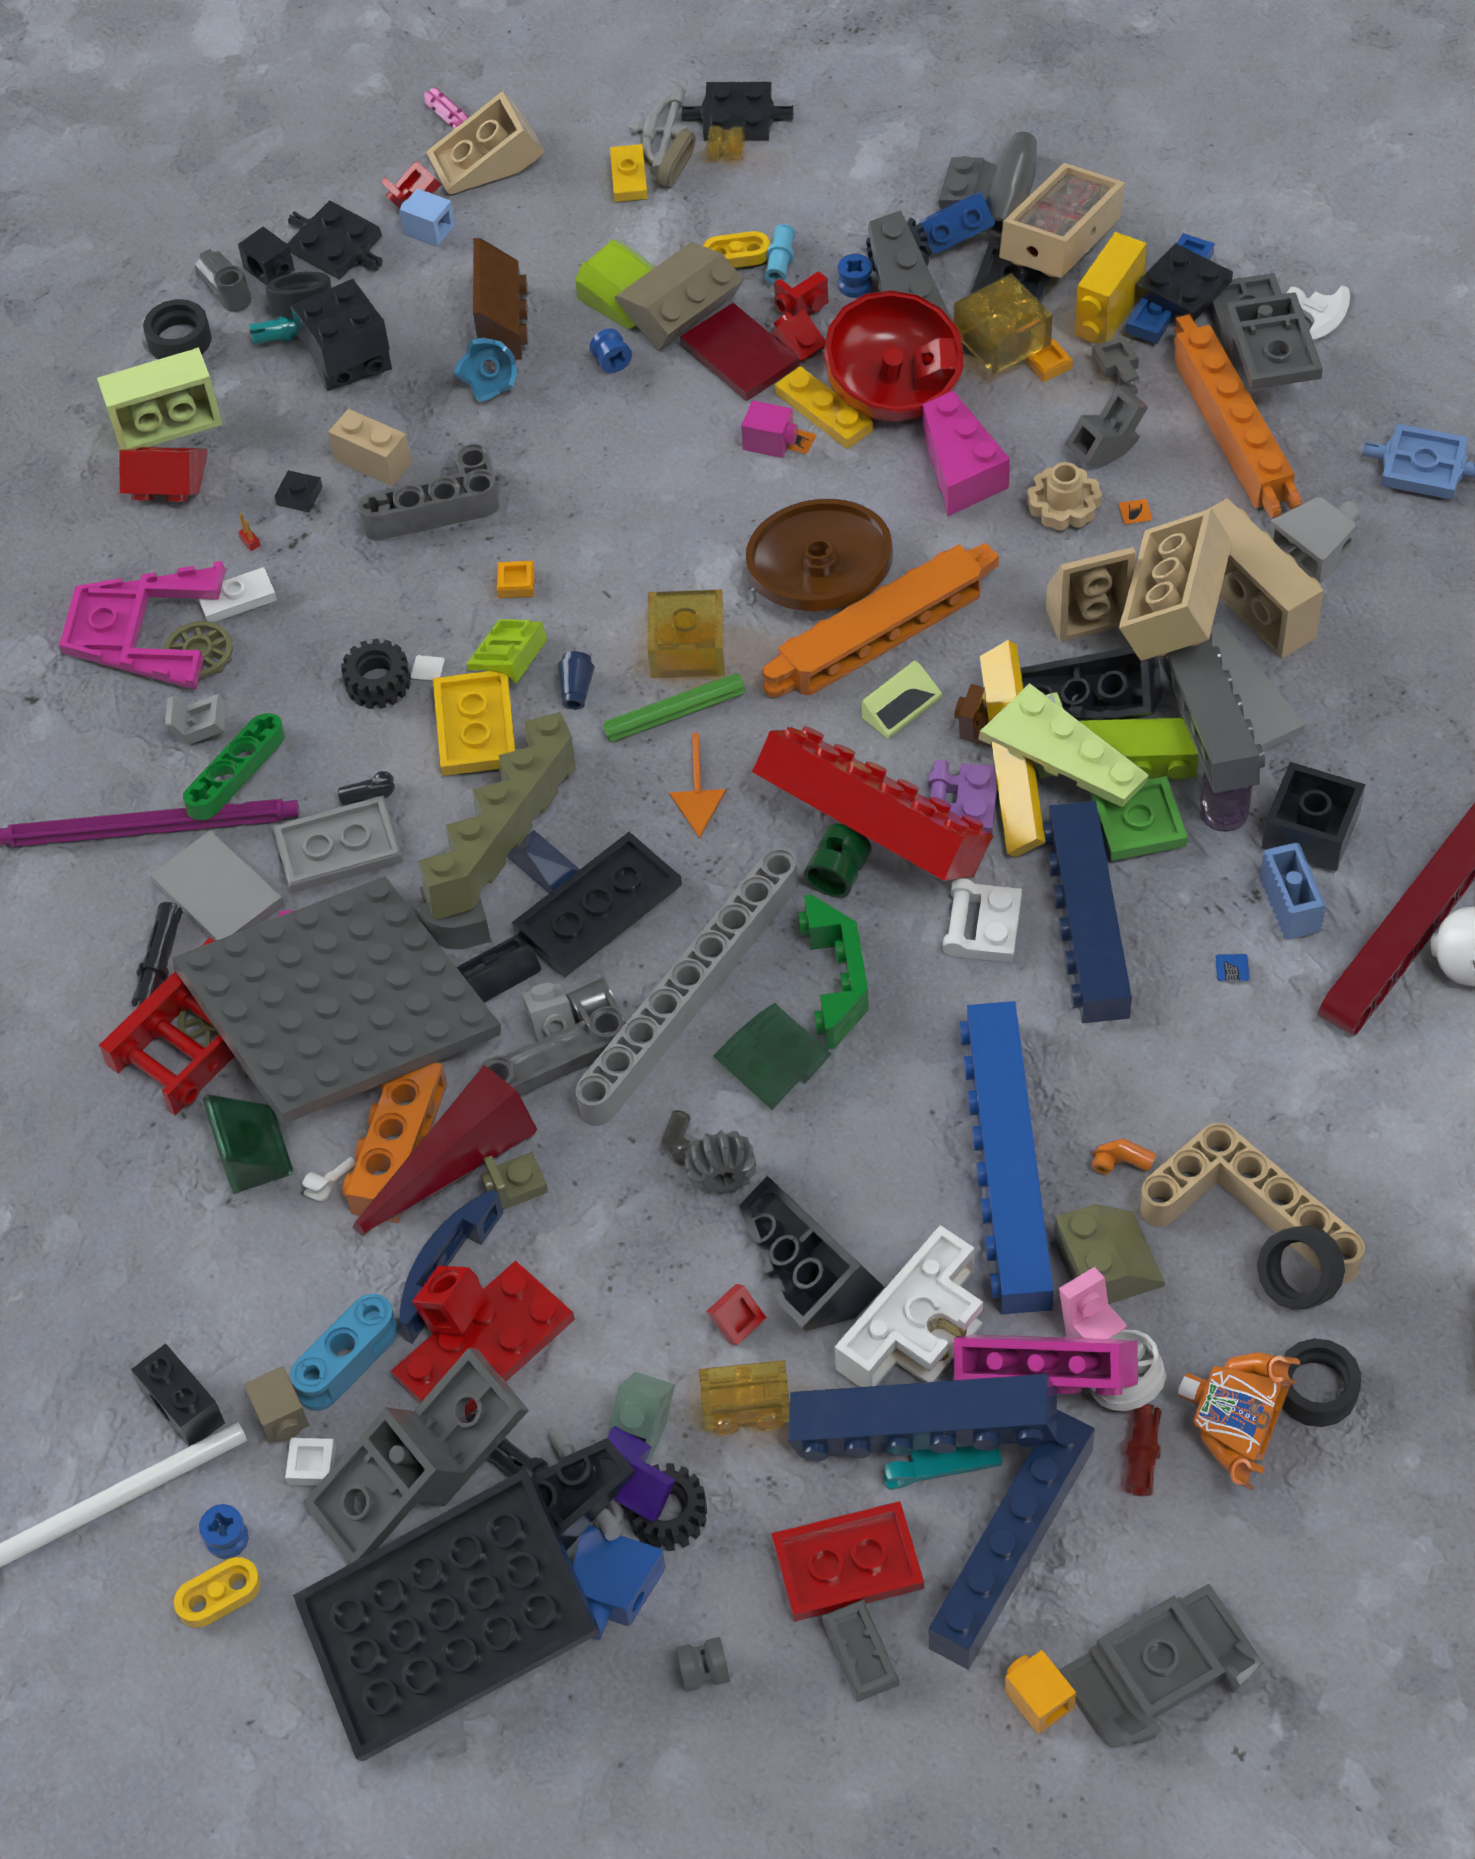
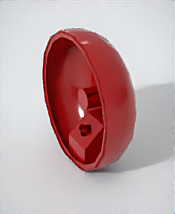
M893 290L864 294L842 307L828 326L823 359L830 385L847 406L868 418L894 423L921 419L923 417V404L953 391L960 381L964 367L962 336L956 325L942 308L919 295Z

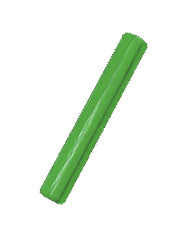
M739 673L728 675L606 720L603 723L604 733L610 742L625 738L739 696L745 692L744 682Z

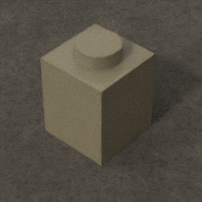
M284 1366L244 1383L269 1444L278 1440H289L298 1435L302 1429L309 1427L302 1405Z

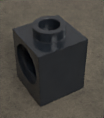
M264 226L238 243L243 268L266 286L271 280L290 274L295 270L290 246Z

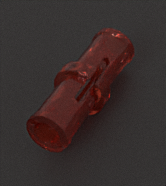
M1145 1404L1140 1408L1133 1409L1131 1442L1128 1441L1126 1443L1125 1453L1129 1457L1125 1491L1131 1493L1134 1487L1132 1495L1140 1497L1153 1494L1154 1469L1156 1459H1159L1161 1454V1446L1158 1444V1430L1162 1411L1158 1407L1154 1408V1405Z

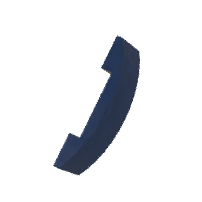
M490 1190L455 1211L432 1234L418 1254L405 1282L400 1305V1324L407 1342L413 1344L426 1326L423 1318L412 1303L413 1299L438 1266H448L467 1238L480 1245L483 1244L503 1215L498 1192Z

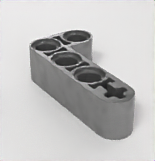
M476 443L467 444L460 448L457 452L458 474L364 495L358 502V512L365 536L371 540H384L484 518L494 514L499 508V498L487 449Z

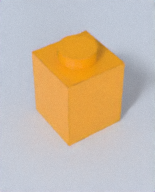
M1040 1650L1031 1658L1027 1654L1021 1656L1007 1669L1005 1693L1038 1735L1075 1709L1076 1691L1043 1650Z

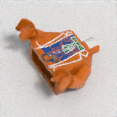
M1254 1352L1231 1357L1224 1366H1214L1208 1380L1190 1373H1186L1182 1379L1178 1397L1199 1405L1193 1424L1201 1429V1440L1217 1462L1230 1472L1232 1481L1238 1485L1254 1490L1255 1486L1249 1482L1250 1473L1253 1470L1261 1474L1264 1473L1265 1468L1262 1465L1248 1459L1253 1461L1264 1459L1289 1387L1297 1383V1380L1290 1379L1288 1368L1291 1364L1300 1365L1298 1358Z

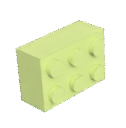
M199 348L97 378L120 450L134 447H150L223 425L211 379Z

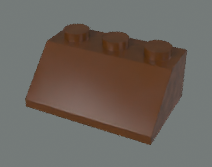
M473 238V317L477 339L487 338L500 341L511 350L515 360H521L522 345H528L527 324H522V320H528L527 299H522V295H528L527 274H520L519 261L482 238Z

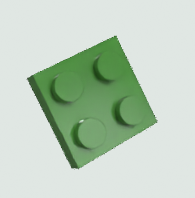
M1167 776L1148 779L1147 783L1123 807L1091 793V801H1096L1101 831L1111 861L1187 846L1188 837Z

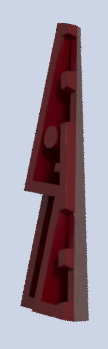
M483 1065L363 1211L352 1228L360 1235L365 1236L371 1229L390 1218L394 1219L402 1214L405 1209L421 1200L424 1201L471 1174L477 1167L485 1163L484 1158L491 1155L493 1158H498L511 1147L525 1139L529 1140L538 1129L518 1091L487 1066Z

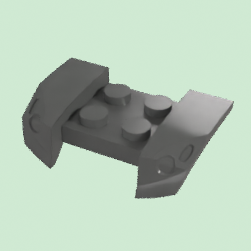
M1207 1584L1183 1599L1181 1597L1176 1598L1174 1595L1097 1640V1645L1089 1649L1088 1654L1059 1671L1076 1691L1075 1703L1089 1724L1112 1747H1121L1132 1742L1144 1743L1155 1739L1162 1730L1158 1723L1153 1720L1154 1718L1219 1680H1222L1232 1693L1235 1692L1263 1664V1661L1210 1584Z

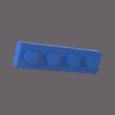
M1185 233L1181 235L1176 243L1209 260L1214 254L1215 243ZM1142 297L1126 322L1125 333L1158 344L1176 314Z

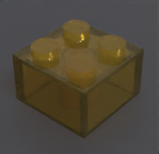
M1012 274L954 303V324L962 336V342L993 374L1051 345L1053 315Z
M722 589L648 592L647 652L651 678L725 676V613Z

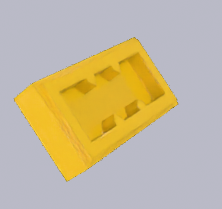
M643 144L610 147L615 202L648 199Z

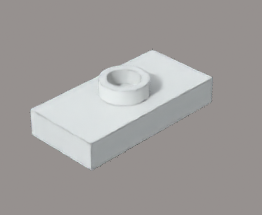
M263 567L223 581L219 599H198L206 620L214 623L277 601V598Z

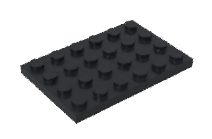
M527 1468L293 1595L355 1758L360 1761L369 1759L601 1633L533 1473Z

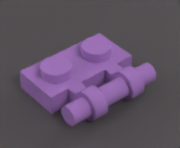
M942 759L936 760L934 769L929 773L928 787L931 789L930 797H936L947 802L945 800L946 793L957 794L956 803H948L951 805L950 811L960 817L962 815H969L978 819L984 824L982 829L993 834L998 788L995 766L961 763L960 775H951L949 773V762Z

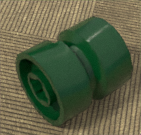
M834 823L825 830L817 845L818 850L813 853L804 870V877L815 890L822 894L842 898L850 893L859 876L858 871L863 868L872 851V845L866 836L844 824Z

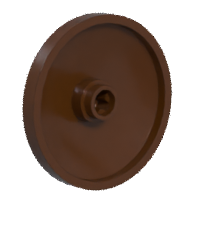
M840 499L808 500L775 512L755 529L746 548L748 574L756 590L775 604L802 611L829 610L858 601L881 584L889 573L893 561L891 534L883 519L863 505Z

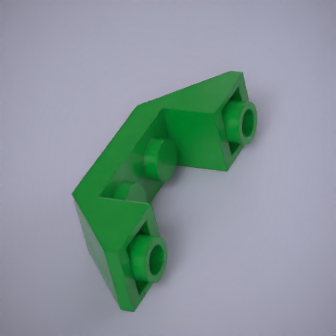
M804 895L805 911L798 912L801 936L808 935L810 950L835 947L837 964L845 963L846 973L840 974L842 992L821 994V1010L814 1011L816 1034H824L827 1050L835 1049L869 1010L868 985L857 922L817 897Z

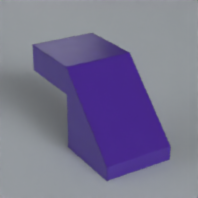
M614 1426L610 1430L608 1439L637 1472L614 1499L654 1522L660 1517L676 1479L646 1463L652 1446Z

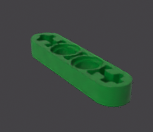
M264 713L251 719L183 793V801L189 817L196 820H206L216 815L282 744L285 739V732L282 720L278 715ZM242 752H254L252 755L247 757H237V755ZM221 775H232L231 778L224 781L215 780Z

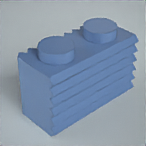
M1292 843L1265 850L1259 881L1263 882L1262 887L1265 888V894L1268 895L1267 900L1270 901L1273 913L1276 914L1275 919L1278 920V925L1281 926L1280 931L1284 933L1283 938L1290 940L1319 933L1323 930L1322 922L1324 921L1323 917H1325L1326 904L1300 844Z

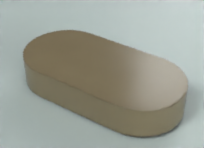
M685 129L679 131L661 161L657 173V184L667 188L675 184L693 153L696 136L693 132Z

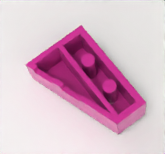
M954 390L923 404V436L932 466H934L939 490L942 491L947 517L1009 488L1010 458Z

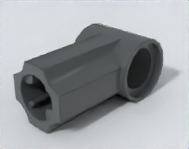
M208 249L199 255L198 261L194 264L195 269L220 297L223 308L228 311H240L250 304L252 297L242 268L232 265L219 251L215 252Z

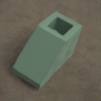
M634 1372L618 1387L608 1435L611 1428L617 1426L652 1446L646 1460L648 1464L651 1462L667 1424L675 1384Z

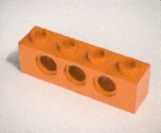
M434 1062L381 1084L382 1094L378 1103H373L369 1112V1130L366 1138L361 1137L357 1144L355 1155L357 1162L353 1173H347L343 1183V1196L347 1198L351 1214L361 1215L432 1129L447 1088L443 1064ZM405 1101H412L407 1105H399ZM400 1135L394 1140H386L390 1136ZM388 1170L384 1174L373 1175L377 1171ZM401 1214L395 1217L394 1219L390 1218L387 1221L399 1223Z

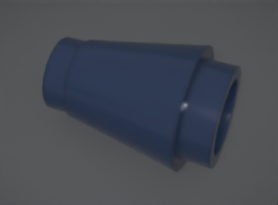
M567 652L563 654L562 660L558 663L563 699L562 705L567 709L578 710L585 706L595 666L592 663L591 656L584 652Z

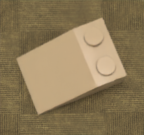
M502 91L427 150L426 153L445 190L451 195L520 173L542 156L545 151L524 113Z
M1134 547L1059 566L1047 584L1046 611L1059 642L1119 628L1135 570L1136 551Z

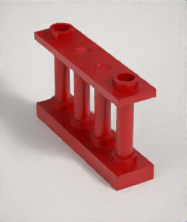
M209 938L202 946L212 943L214 940ZM176 971L99 1044L107 1066L117 1074L127 1065L133 1063L165 1086L162 1094L169 1111L175 1116L185 1106L192 1104L198 1097L199 1092L235 1057L220 1034L204 1048L171 1024L179 1016L181 1009H189L214 1027ZM156 1037H163L193 1059L178 1075L143 1051Z

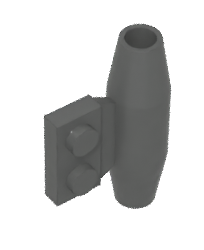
M1028 132L1015 133L999 157L997 164L985 161L984 158L968 156L951 157L938 200L940 210L982 190L995 221V225L986 229L991 237L1001 239L1003 221L1030 196L1036 174L1037 141L1035 137Z

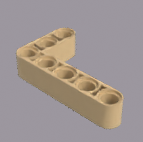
M1213 1123L1206 1126L1143 1182L1139 1210L1144 1221L1152 1226L1161 1227L1172 1223L1218 1183L1275 1233L1283 1229L1307 1225L1324 1230L1336 1241L1342 1254L1352 1258L1344 1260L1345 1274L1342 1284L1353 1281L1360 1273L1365 1250L1362 1238L1227 1124ZM1211 1147H1220V1148L1224 1149L1225 1151L1217 1152V1151H1213V1150L1210 1149V1148H1211ZM1191 1172L1197 1176L1185 1177L1181 1173ZM1250 1173L1256 1176V1178H1245L1241 1174ZM1160 1197L1166 1199L1167 1202L1158 1203L1152 1199ZM1272 1200H1283L1287 1205H1277ZM1302 1242L1290 1244L1293 1249L1321 1272L1320 1261L1312 1248Z

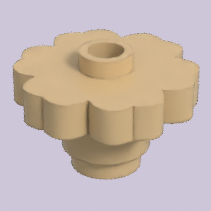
M1068 462L1059 463L1053 468H1046L1042 473L1035 475L1033 487L1029 488L1027 492L1030 514L1041 517L1043 526L1053 527L1057 530H1064L1069 524L1076 528L1085 526L1087 522L1095 519L1096 508L1101 506L1102 492L1099 489L1098 480L1087 479L1086 470Z

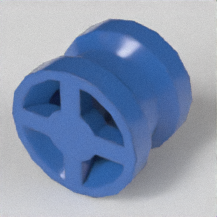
M849 254L839 261L838 287L843 295L859 298L871 291L872 264L866 256Z
M604 329L598 332L590 342V352L598 359L599 365L607 373L621 371L631 361L632 350L623 342V337L616 329Z
M226 1504L215 1505L202 1515L199 1523V1532L212 1555L221 1559H229L239 1555L246 1548L249 1540L248 1529L236 1508Z

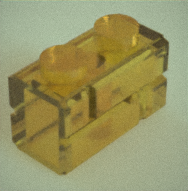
M785 1360L699 1369L705 1431L713 1430L714 1433L719 1435H730L736 1433L740 1427L757 1426L760 1430L771 1431L780 1428L783 1423H789L790 1402Z

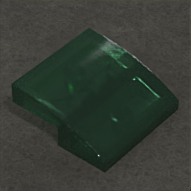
M773 1003L739 1029L713 1057L763 1103L774 1110L799 1081L806 1084L831 1056V1053L776 1003Z

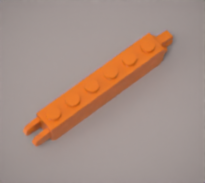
M1189 314L1176 318L1174 359L1177 370L1254 508L1264 507L1268 516L1273 519L1281 516V501H1285L1290 510L1302 505L1301 496L1294 484V471L1210 324L1197 327Z
M987 543L967 551L958 544L947 551L940 552L932 560L918 568L910 569L904 576L890 584L879 587L874 593L862 600L849 604L843 611L829 619L819 621L813 628L801 635L788 639L783 645L778 647L779 656L762 668L765 683H763L765 695L777 698L795 688L802 695H813L980 598L981 579L999 566V555Z

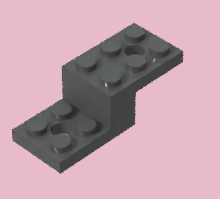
M1275 273L1232 279L1230 285L1210 304L1224 350L1234 367H1244L1251 389L1322 379L1323 368L1296 292L1282 294Z
M468 1348L414 1411L385 1407L303 1503L351 1564L378 1549L417 1503L446 1505L529 1410L478 1349ZM471 1399H474L478 1408L477 1415L473 1421L468 1422L465 1418V1406ZM362 1491L366 1497V1506L361 1514H357L354 1509V1499L357 1493Z

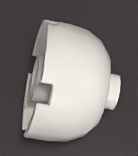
M1475 906L1464 907L1451 912L1441 923L1439 933H1434L1431 938L1432 956L1438 957L1439 966L1445 975L1456 983L1475 986Z

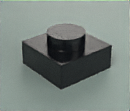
M288 470L275 494L277 506L310 513L323 487L321 477Z

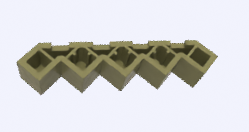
M561 712L524 722L527 748L499 755L502 782L472 790L476 817L446 825L450 852L418 861L423 893L434 920L466 912L475 907L480 900L479 893L487 883L492 884L506 865L507 855L513 847L518 848L531 831L532 821L539 812H545L558 794L557 788L564 778L569 779L576 770L572 735Z

